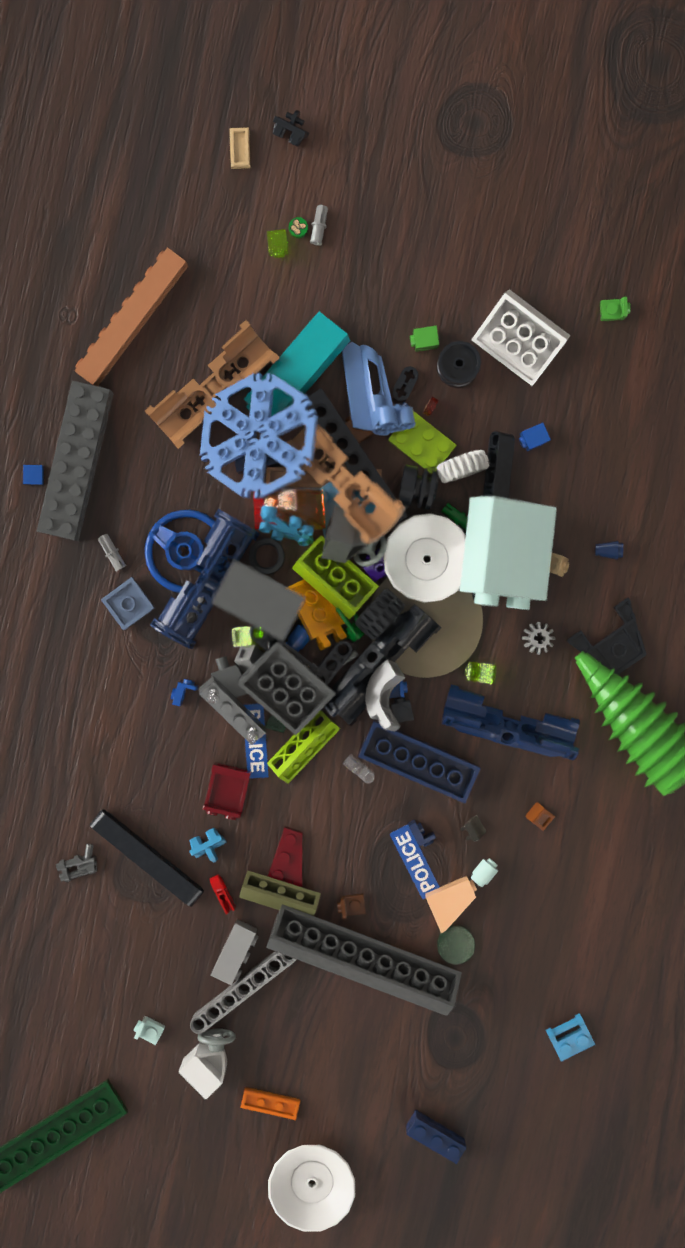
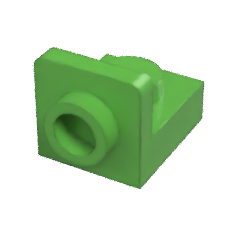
M627 297L601 300V321L624 320L630 314V302H627Z

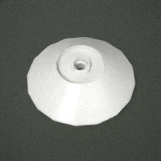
M435 514L414 515L399 523L387 539V548L383 556L385 572L393 587L407 598L421 602L441 601L456 593L461 586L466 536L463 530L450 519ZM429 556L431 560L426 563L423 558Z
M301 1145L287 1151L275 1163L268 1179V1197L275 1213L287 1225L303 1232L323 1231L337 1225L349 1213L355 1198V1178L348 1162L336 1151L322 1145ZM314 1180L316 1183L310 1184L309 1181Z

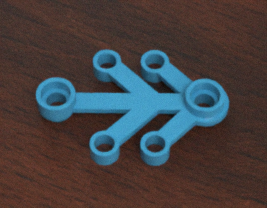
M262 507L260 516L265 522L260 523L259 531L270 533L273 530L271 538L276 541L288 538L297 541L301 546H309V544L314 542L312 537L314 527L303 525L302 530H297L301 527V518L291 517L290 523L287 524L276 516L277 509L275 507Z

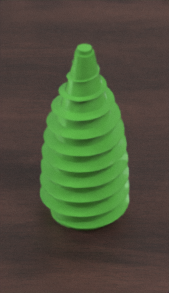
M582 651L575 657V663L586 680L585 684H588L591 689L592 696L590 698H595L599 707L595 713L603 712L605 716V721L601 727L611 726L613 733L609 740L618 738L621 745L617 752L627 750L630 755L626 764L636 762L639 766L635 776L644 773L648 778L644 787L654 785L663 796L684 784L685 722L681 724L674 722L678 713L666 714L663 711L667 703L665 701L658 704L652 702L655 692L648 694L640 692L643 683L631 685L627 682L629 675L620 677L614 673V668L608 669L601 664V661H597L588 652Z

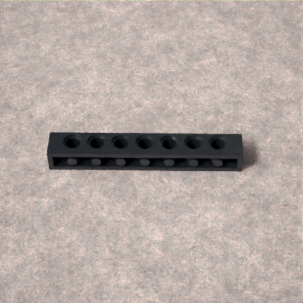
M322 388L308 396L312 405L307 408V411L313 409L315 411H324L326 415L318 417L317 424L333 439V443L336 446L338 442L346 443L347 448L340 450L348 459L353 457L358 461L356 465H350L346 461L344 467L354 477L360 472L366 474L373 484L376 483L395 502L397 499ZM333 426L336 428V432L329 433L326 428ZM403 511L401 517L392 528L406 520L408 516L405 511Z

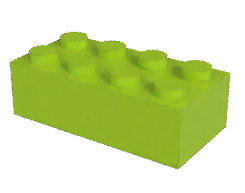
M321 535L297 560L292 569L333 606L339 608L350 620L379 586L350 560L342 563L322 558L325 538Z

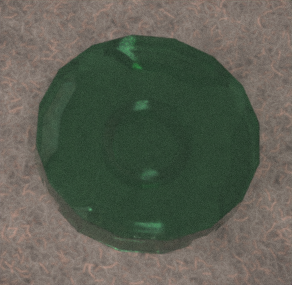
M453 925L438 936V952L442 959L448 963L455 965L463 964L474 954V937L465 927Z

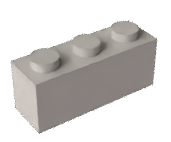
M238 919L236 920L212 970L211 976L229 985H232L234 980L238 981L242 972L239 968L242 963L246 964L250 956L248 952L250 945L254 947L259 937L256 935L257 928Z

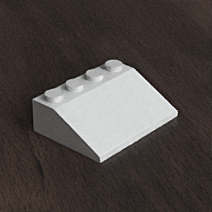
M509 289L504 293L471 340L533 386L570 335Z

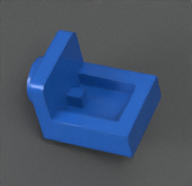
M184 679L183 682H178L177 688H173L171 694L173 705L181 706L183 704L186 688L198 690L199 686L194 685L195 681Z

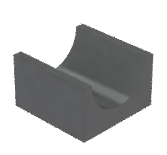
M234 560L212 603L283 641L290 634L299 617L298 612L306 598Z

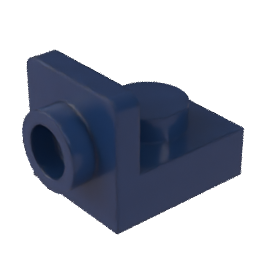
M415 820L408 822L419 846L423 845L425 847L434 842L433 839L436 838L434 832L422 836L425 831L421 823L416 824Z

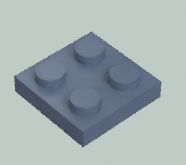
M133 577L101 599L123 631L155 609Z

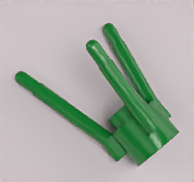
M336 608L339 616L347 625V628L343 629L347 636L346 639H350L353 643L361 638L365 633L355 625V622L351 624L342 611ZM357 612L353 615L355 621L358 619Z

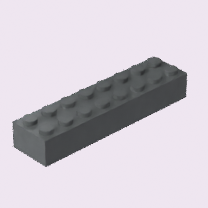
M72 380L37 532L79 541L114 395L110 389Z

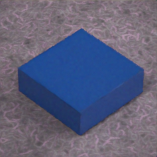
M23 465V484L44 485V466Z

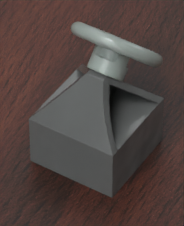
M335 506L327 524L322 558L345 563L353 557L355 562L363 567L376 564L386 552L387 541L384 535L378 540L366 544L360 538L362 533L344 515L346 511L342 507ZM379 540H380V541H381V548H380L379 553L376 555V554H375V550H376V547H375V546L377 545V543H378ZM366 553L370 556L371 560L363 561L359 558V555Z

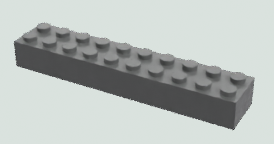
M283 904L277 914L266 948L445 1016L455 1006L462 972Z

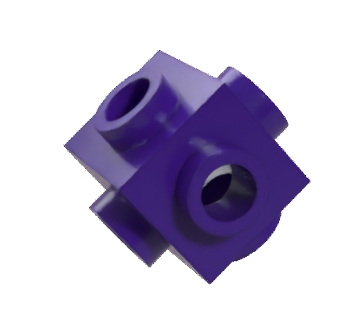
M380 548L375 551L376 555L379 553ZM367 555L363 561L371 560L370 556ZM383 557L376 564L363 567L374 582L381 577L387 576Z

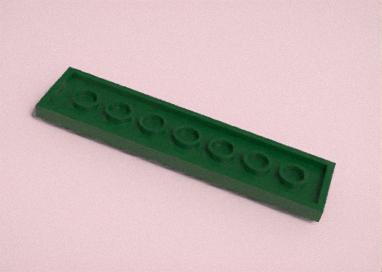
M109 1079L0 1146V1193L128 1113V1109Z

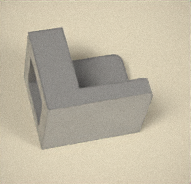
M256 645L241 646L234 662L245 673L263 653Z

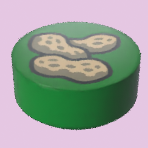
M296 217L290 221L289 232L293 237L302 238L307 234L308 224L305 219Z

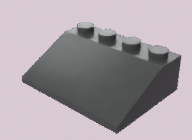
M276 642L239 678L238 682L242 689L295 735L336 694L279 642Z

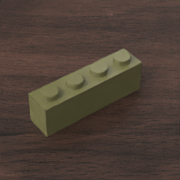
M247 870L239 898L280 910L283 904L314 916L321 893Z

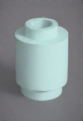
M483 858L472 872L471 879L483 888L485 884L488 885L498 872L496 869L498 865L490 858L488 860Z

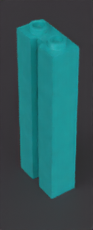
M319 311L265 373L262 381L266 379L267 373L274 374L302 394H305L351 341L348 334ZM275 388L273 391L271 417L289 408L294 403V398L280 388ZM252 390L244 398V401L248 404L246 408L249 411L251 408Z

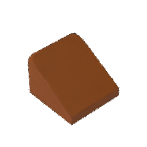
M538 802L526 814V818L542 831L555 818L552 813Z

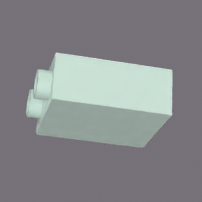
M498 497L470 498L460 591L475 593L474 604L498 606L499 596L507 597V608L529 610L530 600L546 601L557 507Z

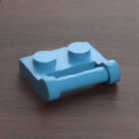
M580 1013L575 1015V1018L553 1029L551 1027L546 1029L561 1061L595 1045ZM577 1025L580 1026L579 1029L559 1039L555 1037Z

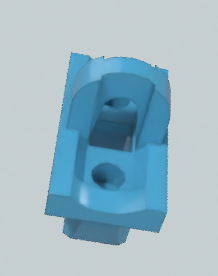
M212 828L205 832L209 841L203 843L200 836L194 837L189 841L192 848L190 850L191 856L198 858L207 854L209 860L214 863L218 860L214 849L227 842L217 829Z

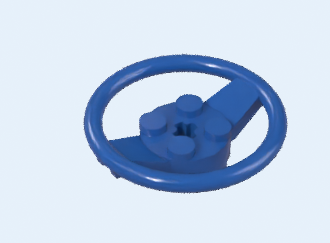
M178 510L163 516L152 527L145 543V560L151 575L163 587L177 593L181 591L183 586L168 581L159 573L153 561V543L155 540L165 550L167 561L173 567L188 571L194 569L201 573L204 568L198 565L197 562L205 550L202 540L190 532L176 533L163 527L174 519L190 517L199 519L212 528L215 520L195 510ZM188 546L189 554L182 556L181 548ZM222 555V558L228 561V558ZM223 563L217 565L219 570H223L225 568V566H223Z

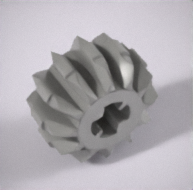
M541 622L536 623V628L533 624H529L531 631L524 629L528 637H522V640H528L524 647L531 645L529 652L533 653L536 649L538 655L541 654V648L547 653L546 645L549 647L554 646L549 642V640H555L554 636H549V634L554 632L553 629L547 630L548 624H544L541 628ZM537 633L543 636V640H540V643L534 640V637L538 636Z

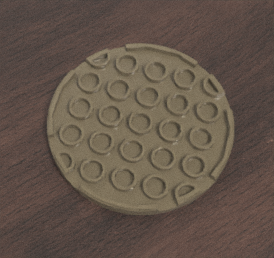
M389 578L385 579L374 594L372 602L383 590L389 589L405 604L400 614L408 611L416 604L442 627L429 638L417 653L408 647L395 661L402 673L421 678L438 677L454 671L465 663L475 651L483 629L481 604H474L472 593L462 592L459 589L456 593L441 601L421 602L407 598L393 587Z

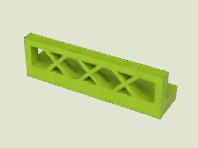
M320 710L297 735L294 734L267 762L268 766L280 779L289 784L341 728ZM322 716L324 721L319 726H315L316 720ZM306 731H310L308 738L302 740L303 734ZM296 745V750L289 754V749ZM279 759H283V764L277 769L275 764Z

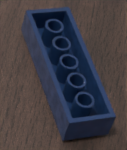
M373 720L358 754V757L463 803H466L481 769L479 765L399 730L395 732L385 730L376 720Z

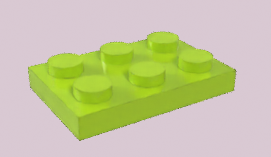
M413 411L415 426L411 429L394 432L388 441L423 469L428 468V473L431 474L432 470H437V466L446 460L457 445Z

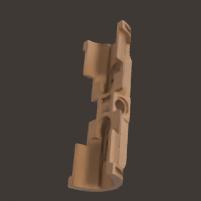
M247 320L240 325L241 330L222 346L224 351L208 365L214 373L199 385L192 379L178 393L173 390L154 408L149 406L145 410L148 416L161 428L178 449L185 444L183 439L202 423L204 411L211 414L206 407L214 408L216 406L212 398L219 399L220 397L215 394L254 373L257 374L269 362L274 364L280 358L259 338ZM246 358L249 361L248 366L240 368L238 360ZM235 365L236 369L240 371V373L237 374V372L235 371L232 374V380H230L229 378L225 380V372L231 373L234 370V368L231 366ZM197 397H204L205 399L203 401L205 404H198L195 407L198 411L195 412L193 408L189 406V404L192 403V405L194 406L197 403ZM182 410H191V417L183 419L181 417Z
M317 424L314 454L317 450L322 449L324 455L319 460L315 459V457L313 461L306 458L311 463V466L304 464L301 469L306 470L320 485L329 480L340 491L334 500L346 511L344 515L362 533L360 538L366 544L372 543L381 538L396 524L404 511V507L398 500L393 502L376 483L373 484L362 472L354 477L344 467L348 457ZM304 425L302 431L293 440L291 439L285 443L298 451L302 450L305 446L306 425ZM326 461L334 465V471H329L330 468L325 464ZM355 491L360 492V495L365 499L363 502L355 497ZM374 503L376 506L375 511L370 514L367 513V504Z

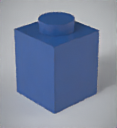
M544 423L522 431L519 434L520 438H518L521 447L526 448V451L537 448L551 440Z

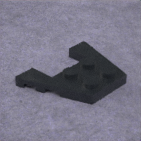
M629 597L613 607L624 624L592 646L581 630L566 640L567 643L578 651L588 652L597 661H601V664L608 669L614 668V673L617 675L647 655Z

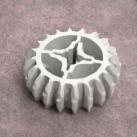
M476 450L457 456L437 466L438 476L441 482L448 483L474 475L489 467L488 457L484 450Z

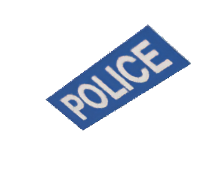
M261 704L244 705L265 726L264 707ZM266 734L253 745L245 739L247 770L252 771L250 779L269 777Z
M409 825L390 833L422 900L425 899L426 893L440 887Z

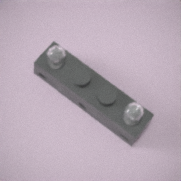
M214 676L199 687V694L251 745L266 734L265 726Z

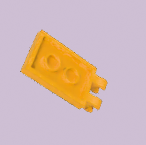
M303 579L287 587L306 598L298 612V616L310 639L316 638L320 651L331 646L326 636L332 633L335 642L347 638L346 633L341 627L345 623L336 611V607Z

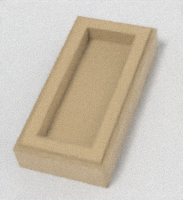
M249 127L230 128L231 169L251 168Z

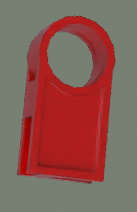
M218 874L210 878L211 886L225 914H228L230 910L235 911L236 905L222 877Z

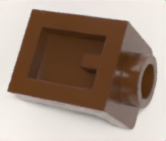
M363 893L341 896V902H337L338 913L342 914L343 919H347V916L366 914Z

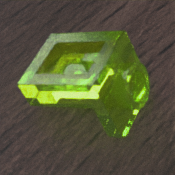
M286 229L267 231L269 256L282 258L285 254H289Z
M251 626L231 628L233 647L258 644L249 636ZM256 627L253 630V636L260 638L263 632L260 628Z

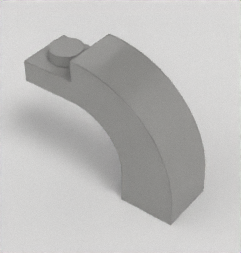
M390 660L383 662L372 674L366 689V707L371 719L379 720L380 725L385 730L395 732L400 728V725L390 709L389 697L393 688L404 680L405 676L397 663Z

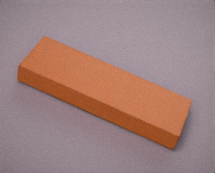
M245 1087L240 1108L296 1120L300 1099Z

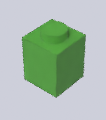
M437 326L413 329V335H410L411 347H415V352L438 349Z

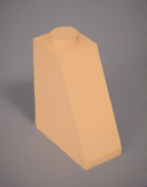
M467 876L425 894L441 933L445 932L476 898L474 891H477L473 880H468Z

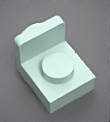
M145 1016L143 1021L138 1020L133 1030L137 1032L134 1038L138 1039V1037H141L156 1045L165 1026Z

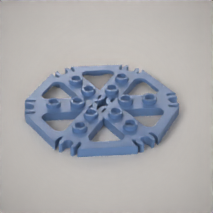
M254 373L215 394L221 400L213 397L212 400L216 402V406L214 408L206 407L212 414L204 411L200 456H202L201 460L204 462L210 460V464L205 469L209 471L210 475L237 494L249 499L252 491L255 492L254 498L263 499L298 481L302 477L298 476L296 472L301 475L306 474L301 469L302 465L311 466V463L306 458H309L311 461L314 459L318 416L314 409L307 411L312 402L307 396L274 374L271 375L267 373L264 381H262L260 373H257V375ZM246 387L252 389L250 417H247L229 404V397ZM275 388H280L294 398V403L289 408L271 417L273 391ZM214 421H220L238 434L216 447L210 445L211 425ZM303 424L306 425L305 446L302 450L298 451L278 438ZM256 432L262 433L260 440L254 439L257 436ZM267 454L287 468L285 476L270 484L264 483ZM246 455L244 476L241 482L236 483L222 473V467Z

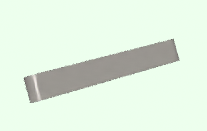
M274 951L238 979V981L234 982L198 1010L192 1017L190 1023L191 1030L196 1034L205 1032L297 959ZM278 961L280 966L274 968L270 965V962ZM261 972L265 977L257 979L255 974ZM247 984L250 989L244 991L240 988V985ZM232 996L235 1001L227 1002L225 997ZM210 1008H217L219 1013L213 1014ZM201 1019L204 1025H197L195 1020Z

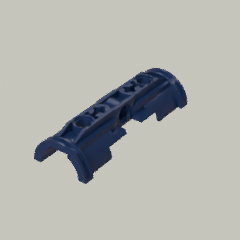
M220 509L215 513L214 517L217 519L204 540L208 545L197 562L204 569L196 583L193 584L186 581L177 598L171 597L158 620L154 618L150 624L152 628L189 649H193L197 643L194 639L214 606L212 601L233 561L240 562L251 541H256L260 535L259 532ZM232 544L236 548L235 553L228 555L226 548ZM222 555L230 559V561L228 562L226 559L222 558ZM218 563H223V566H225V568L223 570H219V568L217 567ZM198 597H203L205 602L199 604V601H197ZM194 605L196 608L198 606L200 612H198L195 608H192V606ZM190 612L196 613V619L193 622H188L186 619Z
M451 684L442 715L443 725L452 726L462 733L545 756H560L570 760L576 759L579 748L573 747L580 720L575 718L569 720L545 713L543 721L521 716L520 721L503 717V710L482 705L485 696L461 690L459 686Z

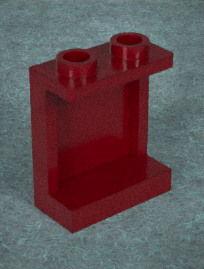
M214 763L203 810H206V813L217 816L219 813L225 815L227 819L236 820L242 814L252 771Z

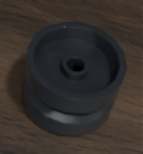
M451 342L444 347L439 355L437 362L438 376L449 387H466L473 382L480 370V354L468 342ZM457 362L461 363V367L456 365Z

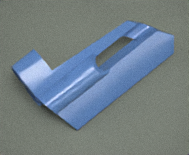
M353 342L347 344L342 350L353 428L372 431L380 436L413 428L415 426L413 407L400 406V404L393 406L382 357L367 345L358 346ZM368 360L373 362L378 370L380 391L376 395L372 392Z

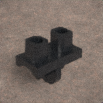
M298 110L294 114L286 113L285 117L290 119V122L277 116L273 119V122H275L273 134L283 138L287 129L292 131L288 142L299 147L304 138H308L309 132L296 126V124L303 126L305 122L299 118L301 112Z

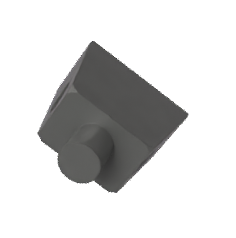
M226 656L215 659L219 670L211 673V677L214 676L235 697L248 694L238 685L239 678L243 675L240 667L237 664L230 666Z

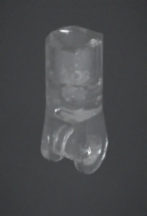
M350 754L345 759L343 765L355 775H358L365 783L369 784L374 781V772L364 766L353 755Z

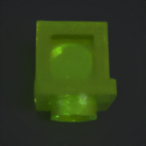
M468 662L465 668L466 681L494 684L497 665Z

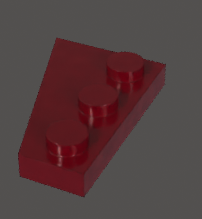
M284 827L268 877L302 887L303 832Z

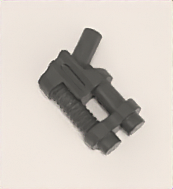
M86 844L85 856L75 855L73 859L67 861L63 859L56 864L57 871H62V874H59L61 882H69L74 878L97 872L96 856H92L94 844ZM77 866V871L69 872L68 868Z

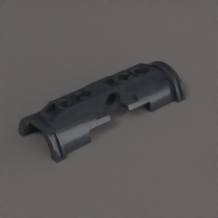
M416 604L408 611L398 615L333 686L332 690L336 694L324 706L331 716L335 717L338 714L352 726L357 721V717L367 708L366 689L374 671L386 660L395 662L408 647L417 653L429 638L442 627ZM375 656H377L376 661H375V662H372V661H373V658H374Z

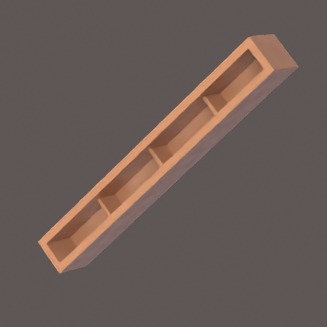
M168 247L165 251L159 253L155 265L147 269L146 277L143 281H139L135 285L133 294L123 301L121 310L113 314L109 326L101 330L99 333L100 338L97 342L89 346L88 354L85 358H81L77 362L75 372L90 384L99 386L188 268L187 262Z

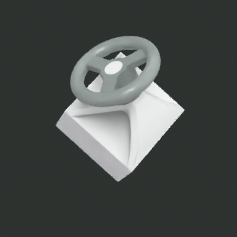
M208 1029L198 1034L197 1038L201 1043L183 1058L179 1073L205 1099L223 1083L227 1068V1056L224 1045L236 1039V1034L227 1029Z

